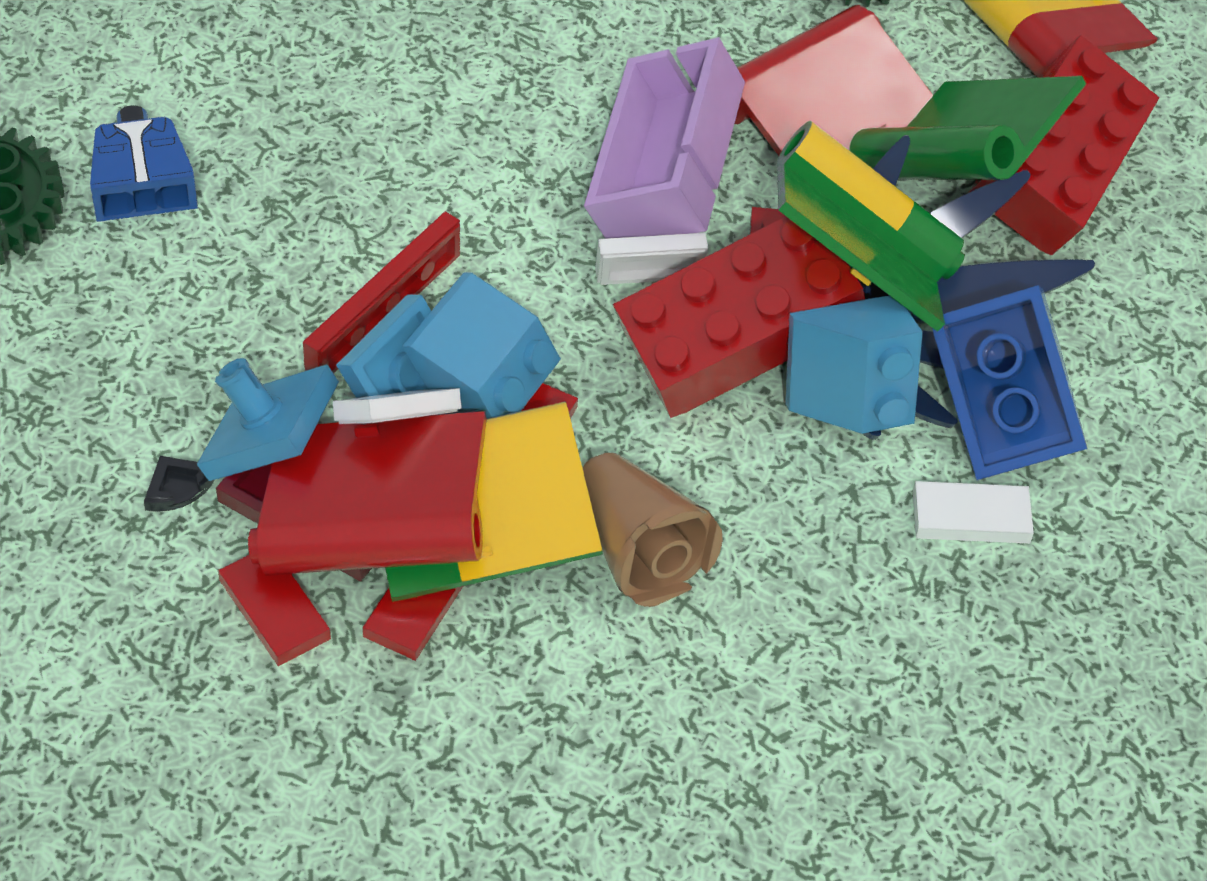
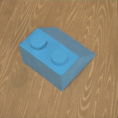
M463 272L402 345L428 390L460 388L461 409H457L458 412L444 414L485 411L486 419L520 412L561 360L536 315L470 272Z
M890 295L790 313L785 405L791 412L861 434L915 424L922 330L909 311Z

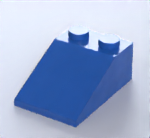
M1037 285L943 314L945 325L938 332L933 328L932 330L976 480L1088 449L1043 288Z

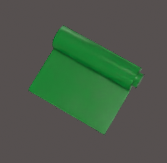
M1082 76L945 81L907 127L861 129L851 140L849 151L873 169L902 136L908 135L910 137V145L898 180L1009 179L1017 172L1085 87L1086 82Z

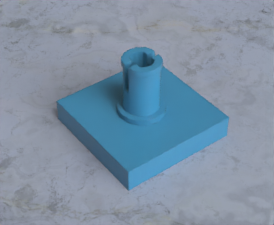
M406 295L336 364L356 398L428 390L402 347L431 312L422 295Z
M239 358L226 364L219 371L220 375L216 376L215 382L223 389L232 403L201 455L197 466L206 478L212 481L301 455L339 383L338 379L329 366L324 365L262 384L249 367V363L245 358Z

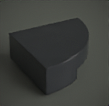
M160 456L144 499L145 511H170L189 505L203 496L215 480L209 481L197 466L198 462Z

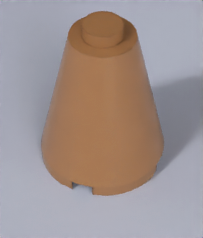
M604 453L589 459L584 464L582 469L602 551L619 590L625 596L632 598L636 604L644 607L657 606L690 591L692 586L684 581L693 577L700 568L707 574L715 564L721 551L723 541L722 529L712 514L617 453Z

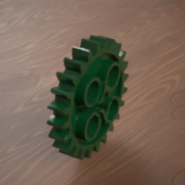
M13 127L3 136H0V265L5 264L4 252L12 250L22 257L26 255L24 248L26 240L40 245L43 243L41 229L55 230L54 215L63 214L61 198L65 197L59 165L57 161H51L49 148L46 146L37 149L35 137L32 135L19 141L17 129Z

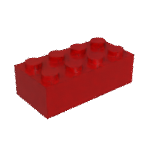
M1081 34L1047 67L1042 77L1082 76L1086 85L1017 170L1016 173L1024 170L1030 172V178L1027 183L994 214L1040 251L1049 255L1057 252L1085 227L1160 98ZM976 180L968 193L997 180Z
M785 216L614 303L613 306L630 345L670 418L687 413L788 360L790 313L865 300L863 287L857 277L850 273L851 268L849 264Z

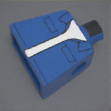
M130 105L118 111L116 115L117 123L101 124L95 129L90 186L96 222L198 209L193 168L172 119L167 117L148 119L147 111L144 108Z

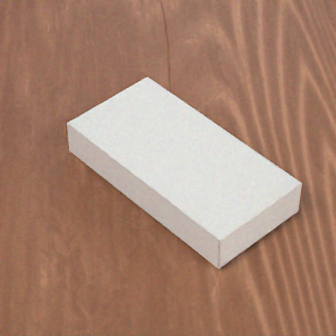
M706 233L598 239L595 266L597 283L607 285L659 281L707 256L708 244Z
M460 388L417 390L333 401L334 421H339V424L376 423L458 412L457 409H461Z
M915 481L913 503L916 538L1031 543L1034 532L1029 486Z

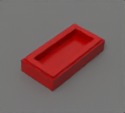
M249 555L218 570L219 581L278 667L331 639L330 628L292 574L266 576L262 572L260 564H253Z

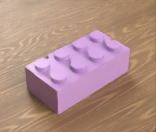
M719 37L677 48L676 55L695 85V92L669 49L627 60L584 204L585 209L605 239L691 234L707 231L716 197L712 190L718 189L745 84L743 77Z

